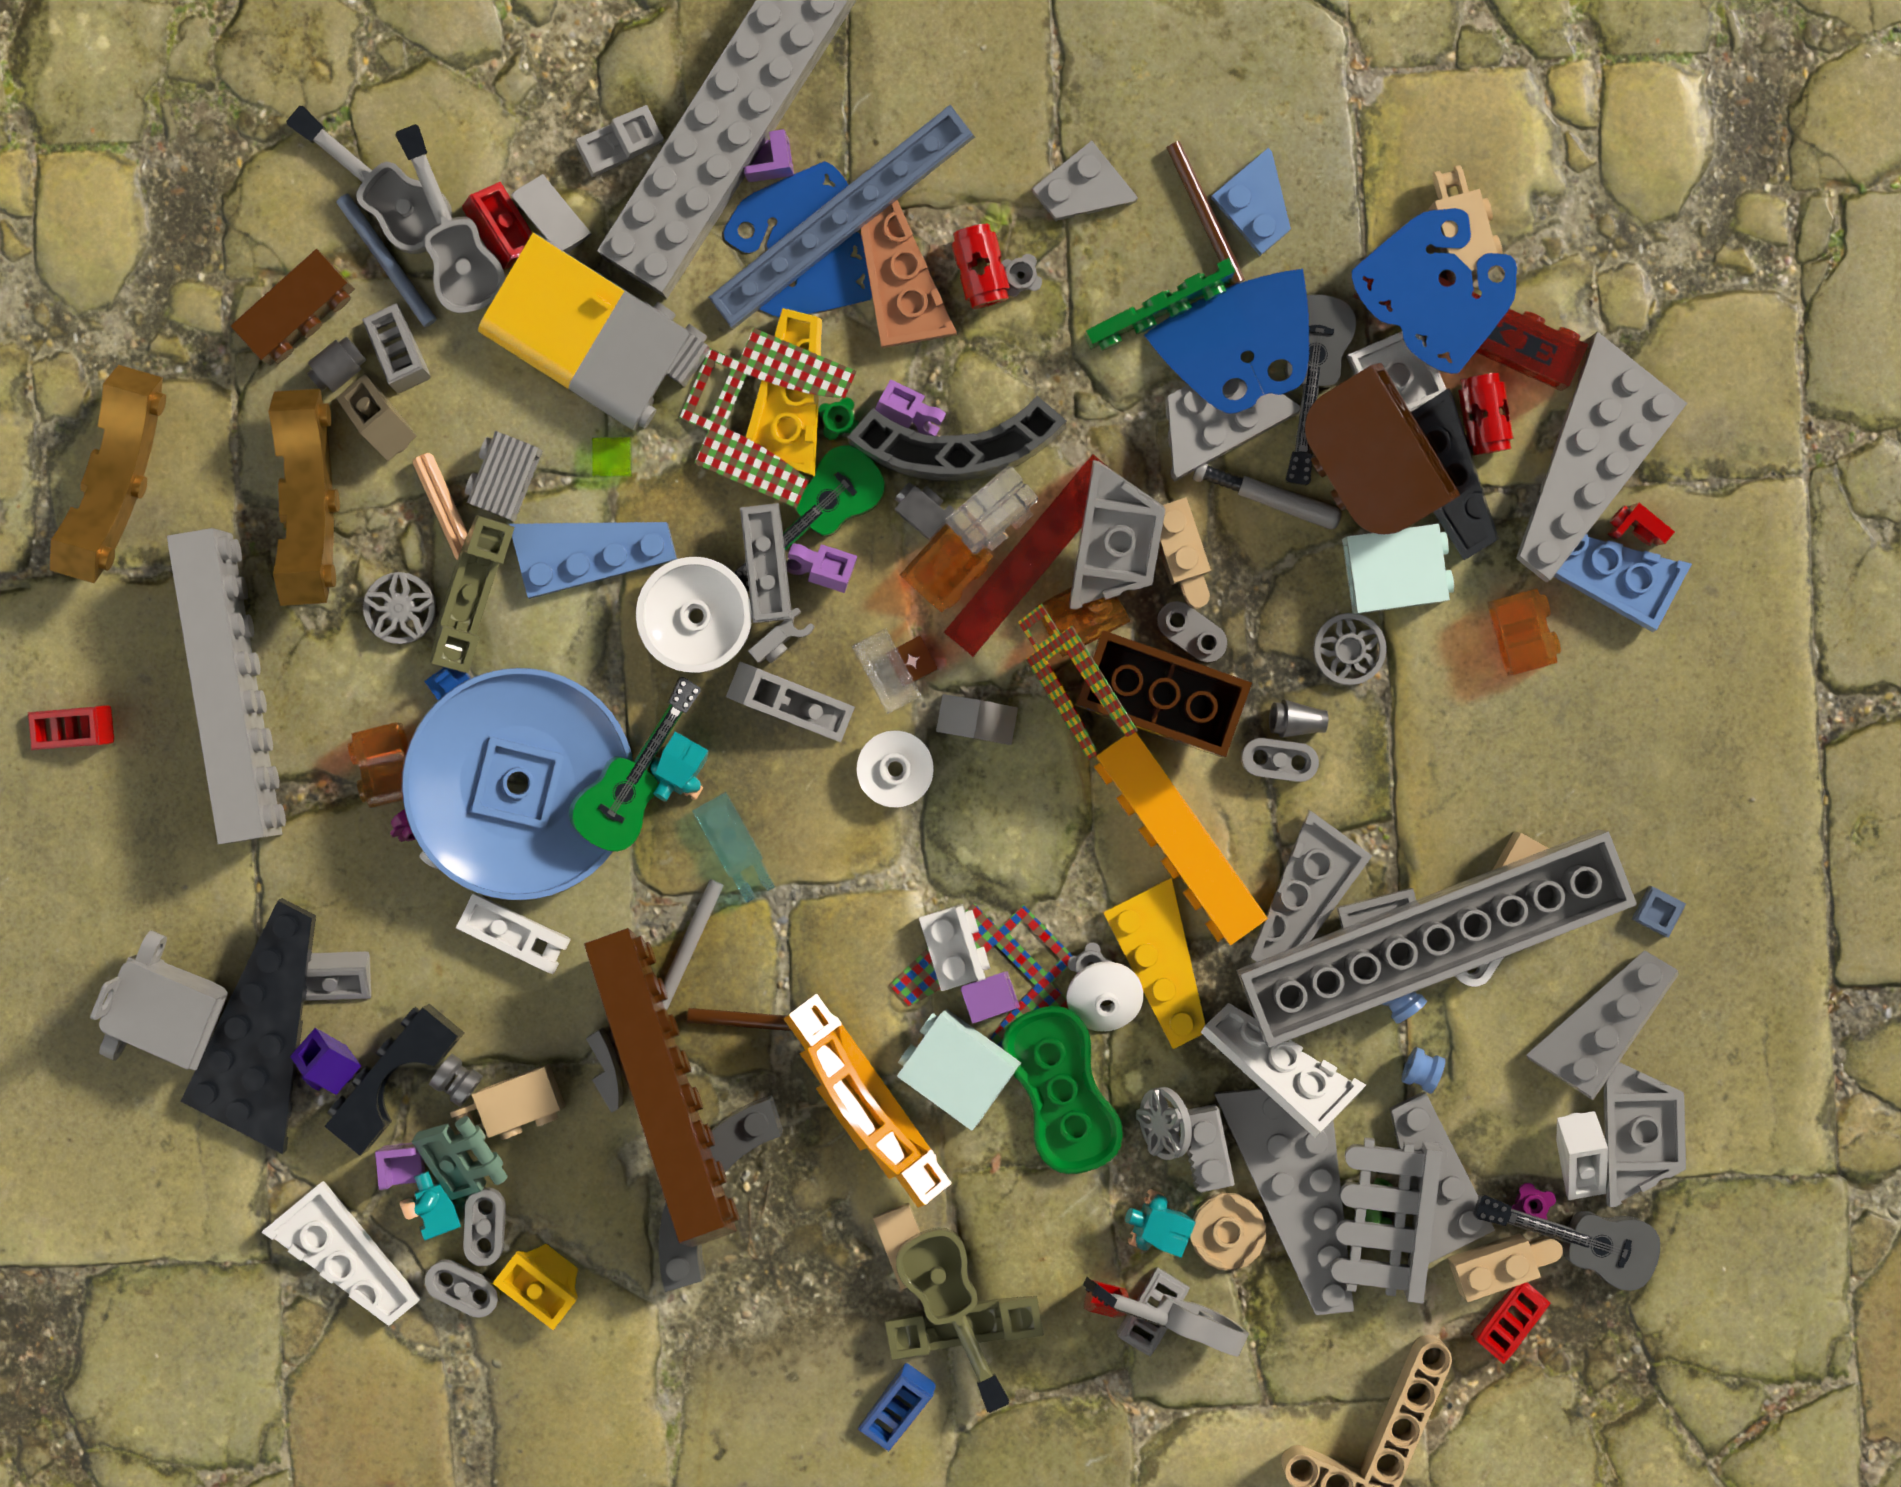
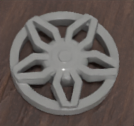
M404 572L386 574L377 579L365 595L363 604L365 621L370 630L386 642L393 644L412 643L422 638L434 623L436 617L434 594L430 587L417 576ZM398 579H401L402 593H397L395 590ZM408 580L419 585L425 593H413L409 596L410 587ZM391 581L389 587L390 596L386 592H376L383 584ZM373 597L384 598L386 600L384 606H379L373 602ZM416 598L428 599L418 607H416L414 601ZM371 607L378 612L385 613L379 617L377 625L372 618ZM429 607L427 620L421 626L420 619L415 614L416 612L421 613ZM386 619L392 621L391 626L382 632L381 628ZM413 620L416 633L406 626L407 622ZM398 624H400L401 630L409 636L394 638L388 635L397 630Z
M1354 613L1337 615L1325 622L1316 634L1313 646L1315 662L1320 671L1333 682L1343 685L1363 683L1375 676L1384 663L1386 656L1384 635L1378 625L1366 616ZM1343 620H1345L1350 629L1349 634L1343 635L1342 633ZM1352 620L1360 621L1371 629L1360 631L1356 635V627ZM1337 622L1336 634L1339 638L1337 639L1333 636L1323 638L1327 629ZM1375 634L1376 636L1365 645L1362 639L1363 636ZM1331 642L1334 644V651L1326 650L1320 646L1322 643ZM1378 643L1379 655L1375 663L1371 655L1366 653V650H1371ZM1321 653L1328 657L1336 656L1331 663L1330 670L1325 666ZM1365 658L1371 670L1360 666L1359 661ZM1339 662L1344 663L1345 669L1338 676L1335 675L1337 664ZM1352 664L1355 670L1365 674L1355 679L1344 678L1351 671Z
M1158 1087L1149 1090L1142 1098L1140 1109L1136 1110V1119L1140 1122L1142 1134L1148 1145V1151L1151 1155H1157L1164 1160L1179 1158L1187 1152L1191 1142L1192 1128L1188 1110L1180 1096L1172 1089ZM1165 1097L1172 1103L1174 1108L1168 1107ZM1180 1127H1181V1137H1179Z

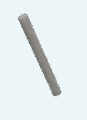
M709 880L663 981L668 999L663 1001L666 1011L724 885L715 880Z

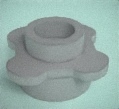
M1025 254L1022 258H1016L1012 261L1005 259L1002 261L1001 264L1005 267L1010 289L1007 291L1009 296L1016 297L1021 291L1029 289L1037 291L1040 289L1042 279L1037 276L1035 268L1037 260L1033 255ZM1023 272L1025 276L1020 279L1017 277V274Z
M1088 943L1081 954L1069 958L1068 967L1071 971L1078 973L1087 967L1089 962L1112 961L1104 958L1100 953L1101 948L1097 943Z

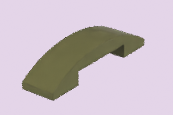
M476 515L462 546L447 589L434 638L431 663L465 673L469 672L480 638L477 635L499 563L503 564L515 527Z
M1037 1296L977 1301L976 1307L966 1315L978 1343L1005 1339V1342L1044 1336ZM925 1311L885 1321L891 1360L927 1355L932 1350L962 1346L952 1322L935 1325L929 1321Z

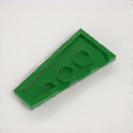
M1230 258L1217 263L1218 269L1216 273L1207 277L1204 273H1197L1178 285V291L1173 293L1170 290L1162 291L1144 301L1142 308L1138 310L1135 307L1128 308L1087 329L1084 337L1090 349L1100 346L1102 351L1122 342L1120 336L1133 329L1136 334H1140L1156 326L1157 322L1155 319L1169 313L1171 318L1190 310L1192 308L1190 302L1204 296L1205 301H1210L1227 292L1225 286L1230 283L1236 272Z

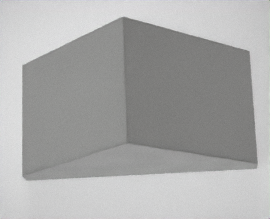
M943 694L936 732L1011 745L1018 707Z

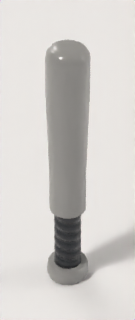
M1208 464L1198 468L1193 474L1192 479L1196 482L1207 480L1214 484H1219L1222 487L1237 491L1240 496L1327 529H1335L1341 520L1342 512L1338 507L1247 476L1243 478L1238 477L1237 475L1213 468Z

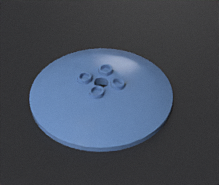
M509 668L487 672L472 677L447 692L431 707L417 726L409 743L402 771V796L406 817L416 841L426 856L439 870L463 887L486 896L507 900H527L550 896L567 890L583 881L595 872L612 854L613 851L602 849L588 842L576 832L570 823L569 810L576 795L600 777L605 764L611 758L622 757L633 761L632 752L627 738L612 712L600 699L580 684L555 673L531 668ZM514 772H523L528 779L527 788L518 794L511 793L507 787L508 777Z

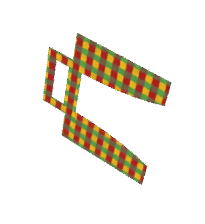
M1042 604L1018 621V624L1036 651L1025 660L1088 760L1096 756L1098 752L1069 696L1047 661L1062 649H1065L1088 686L1125 736L1128 737L1138 731L1073 626L1060 633ZM1044 617L1054 634L1038 645L1028 628Z

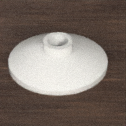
M886 731L876 735L865 744L858 757L857 777L861 788L870 799L883 806L904 807L916 802L926 793L933 778L934 766L928 748L919 738L907 732ZM897 761L902 764L903 772L901 775L892 776L889 773L888 766L891 762Z
M1098 962L1085 967L1074 976L1067 990L1068 1009L1077 1014L1088 1029L1094 1031H1112L1127 1025L1139 1013L1143 1003V988L1137 975L1128 967L1115 962ZM1105 1000L1113 1001L1110 1005H1100Z

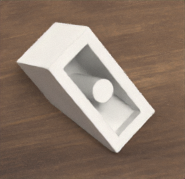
M1596 1112L1572 1113L1565 1117L1557 1118L1556 1142L1568 1200L1606 1194L1608 1146Z

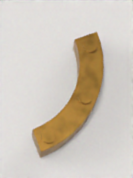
M118 365L103 383L97 426L105 429L100 450L94 448L90 454L81 481L80 491L84 492V497L79 508L70 507L60 527L51 538L50 571L95 583L103 570L108 571L112 567L115 549L128 523L136 499H141L147 488L148 480L144 474L153 445L158 416L163 413L166 404V394L162 393L163 377Z
M320 389L274 391L268 413L275 455L284 457L285 478H279L278 493L280 522L284 524V528H286V539H278L273 571L280 606L327 603L330 587L336 586V570L334 564H332L334 512H339L340 509L338 490L333 489L331 458L327 427L331 426V410L328 403H323Z

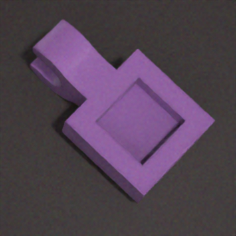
M893 380L889 381L875 408L876 411L891 421L906 428H909L913 422L919 433L936 436L940 427L931 422L940 426L946 415L943 410L922 403L924 395Z
M793 543L788 553L789 559L786 566L787 572L791 574L802 575L809 572V582L845 593L856 564L857 556L822 544L819 551L815 552L803 545Z

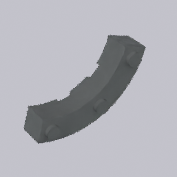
M1036 396L1015 416L988 431L977 434L941 435L939 437L917 433L891 421L872 408L848 436L850 446L859 449L872 461L900 474L934 481H965L998 474L1025 462L1052 443L1066 428L1067 420L1040 397Z
M773 1094L737 1109L711 1130L715 1146L710 1147L715 1161L720 1160L725 1172L752 1149L767 1141L781 1137L783 1128ZM665 1203L659 1231V1263L665 1292L701 1282L706 1274L702 1244L690 1247L679 1243L667 1203Z

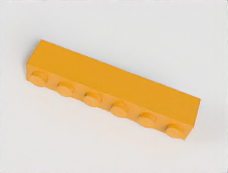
M1136 732L1128 737L1123 735L1095 756L1099 763L1094 766V769L1106 785L1113 782L1120 791L1121 795L1116 800L1129 817L1135 813L1144 826L1139 828L1138 831L1151 848L1158 845L1166 857L1160 862L1173 880L1178 876L1181 877L1188 887L1182 893L1195 911L1201 907L1210 918L1205 925L1217 942L1224 939L1231 946L1268 919Z

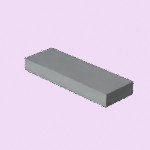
M780 504L741 507L740 514L753 623L792 619Z

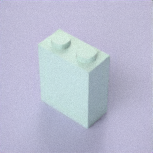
M1439 524L1405 528L1393 534L1368 533L1347 536L1342 539L1352 613H1370L1441 603L1450 600L1449 593L1454 592V580L1452 571L1445 569L1444 555L1449 553L1448 538L1446 532H1440Z
M946 1009L939 1016L932 1013L920 1030L925 1035L917 1047L911 1044L898 1061L903 1068L897 1077L972 1131L984 1117L1021 1062Z

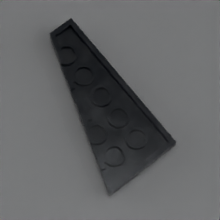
M283 898L277 901L204 1051L199 1066L195 1070L181 1099L182 1103L281 1154L287 1151L288 1121L291 1117L293 1105L291 1097L293 1082L297 1074V1066L290 1056L298 1048L301 1041L303 1025L301 1018L303 1002L306 1000L308 962L311 961L316 915Z

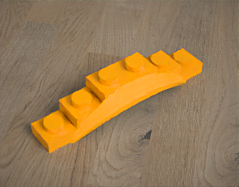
M817 994L812 996L783 1018L805 1049L799 1054L821 1083L816 1090L858 1149L861 1151L867 1148L888 1179L896 1177L918 1208L926 1205L948 1187L951 1182L937 1164L934 1152L840 1020L829 1012Z

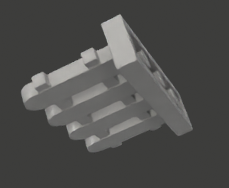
M1364 1137L1363 1145H1350L1344 1155L1349 1167L1360 1170L1359 1182H1347L1340 1189L1342 1202L1346 1206L1356 1209L1354 1220L1345 1219L1336 1225L1335 1233L1338 1241L1344 1245H1351L1349 1258L1339 1257L1332 1262V1276L1336 1281L1346 1283V1291L1356 1292L1357 1285L1386 1288V1295L1396 1296V1290L1399 1289L1404 1290L1408 1302L1423 1304L1443 1151L1438 1143L1426 1141L1422 1143V1151H1414V1143L1404 1142L1403 1149L1374 1146V1138ZM1371 1171L1399 1174V1186L1370 1184ZM1411 1176L1418 1177L1417 1189L1409 1188ZM1366 1209L1395 1212L1394 1225L1366 1222ZM1406 1214L1413 1215L1412 1227L1405 1226ZM1362 1247L1390 1250L1389 1262L1360 1259ZM1401 1252H1409L1407 1264H1400Z

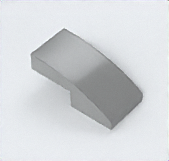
M645 105L612 119L611 124L577 138L575 144L591 177H595L646 152L663 142L664 138L648 106Z
M603 1027L589 1035L586 1040L604 1069L592 1081L612 1113L623 1105V1084L616 1052Z

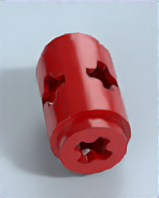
M978 224L954 232V242L951 245L956 265L960 269V280L965 300L970 301L971 308L980 309L1007 301L1009 299L1007 291L1010 289L1005 267L1001 264L1000 258L1002 256L996 232L991 231L990 224ZM984 258L986 263H990V265L984 267V274L982 275L972 270L973 267L977 266V259Z
M1499 373L1461 379L1462 389H1459L1458 393L1465 435L1469 447H1472L1473 456L1510 450V440L1514 439L1505 383L1504 381L1500 382ZM1501 408L1503 410V415H1500L1499 409ZM1487 411L1488 417L1484 418V412ZM1469 414H1472L1473 420H1469Z

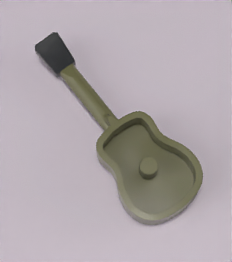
M942 1227L928 1229L914 1235L900 1247L896 1256V1268L901 1281L921 1300L925 1314L931 1323L942 1325L952 1322L978 1378L977 1385L986 1411L991 1413L1008 1405L1010 1400L996 1374H992L966 1317L976 1307L978 1299L976 1290L967 1276V1255L962 1240L954 1231Z

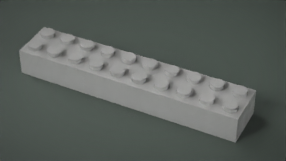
M756 0L598 248L597 251L604 260L668 299L745 177L744 167L752 165L766 141L769 140V132L776 129L857 0Z
M1598 829L1236 971L1262 1038L1270 1048L1636 906L1637 903L1609 831Z

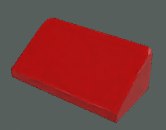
M498 182L469 195L462 205V209L466 216L476 224L479 236L486 248L496 256L503 270L515 264L530 239L532 231L502 183Z

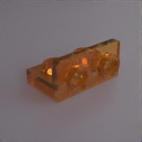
M1071 587L1040 603L1044 606L1060 633L1073 626L1084 645L1097 640L1101 631L1112 632L1130 622L1126 610L1116 596L1106 600L1105 598H1100L1082 604L1081 608L1071 609L1069 607ZM1043 617L1041 621L1050 637L1054 632ZM1065 649L1059 652L1062 658L1068 655Z

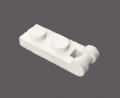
M472 893L456 926L457 929L551 974L555 973L559 965L556 960L561 950H566L571 940L569 937L534 922L477 893ZM538 938L548 943L543 954L532 950Z

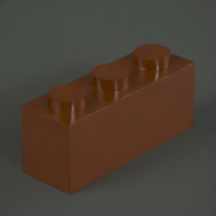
M315 249L238 318L231 327L261 361L269 365L274 362L278 364L292 354L294 351L292 346L301 337L308 338L320 329L323 324L320 320L331 310L337 312L347 305L351 299L349 294L355 288L322 252Z

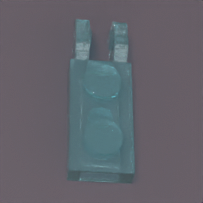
M727 792L692 810L729 878H733L738 890L747 903L755 899L754 892L749 883L746 882L741 871L751 865L754 866L760 883L767 891L775 888V884L762 862L764 858Z

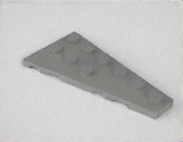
M1599 332L1592 336L1589 353L1578 377V385L1572 402L1569 403L1550 458L1552 460L1547 475L1543 479L1539 490L1540 495L1536 507L1530 516L1516 557L1518 561L1545 582L1553 578L1687 405V402Z
M1261 1088L1214 1092L1315 1315L1353 1312L1352 1291H1346V1283L1336 1281L1331 1273V1264L1336 1258L1348 1257L1347 1245L1340 1243L1335 1233L1336 1225L1344 1220V1213L1340 1197L1341 1186L1334 1121L1314 1138Z

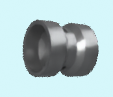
M451 1054L437 1070L429 1085L436 1091H444L449 1094L450 1101L461 1107L480 1083L483 1076L474 1069L467 1070L462 1066V1061L454 1054Z

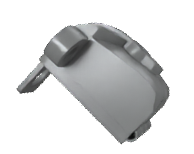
M151 930L142 941L137 955L128 957L126 963L122 965L118 976L105 982L100 990L90 1016L93 1020L101 1018L99 1027L105 1033L99 1054L116 1061L128 1043L187 1070H197L228 993L224 987L210 980L165 963L161 956L166 946L167 937Z

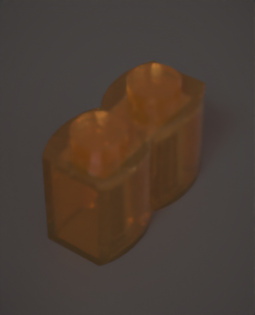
M1536 588L1487 601L1491 622L1507 675H1516L1558 663L1556 654L1561 653V647L1555 631L1550 632L1547 625L1546 617L1551 616V610L1545 594L1540 595Z
M394 722L351 733L352 742L348 743V752L353 765H358L360 768L361 780H357V789L363 803L367 802L369 808H379L403 802L402 771L409 746L403 724Z

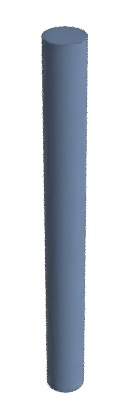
M349 194L341 196L336 203L424 328L433 324L437 318Z

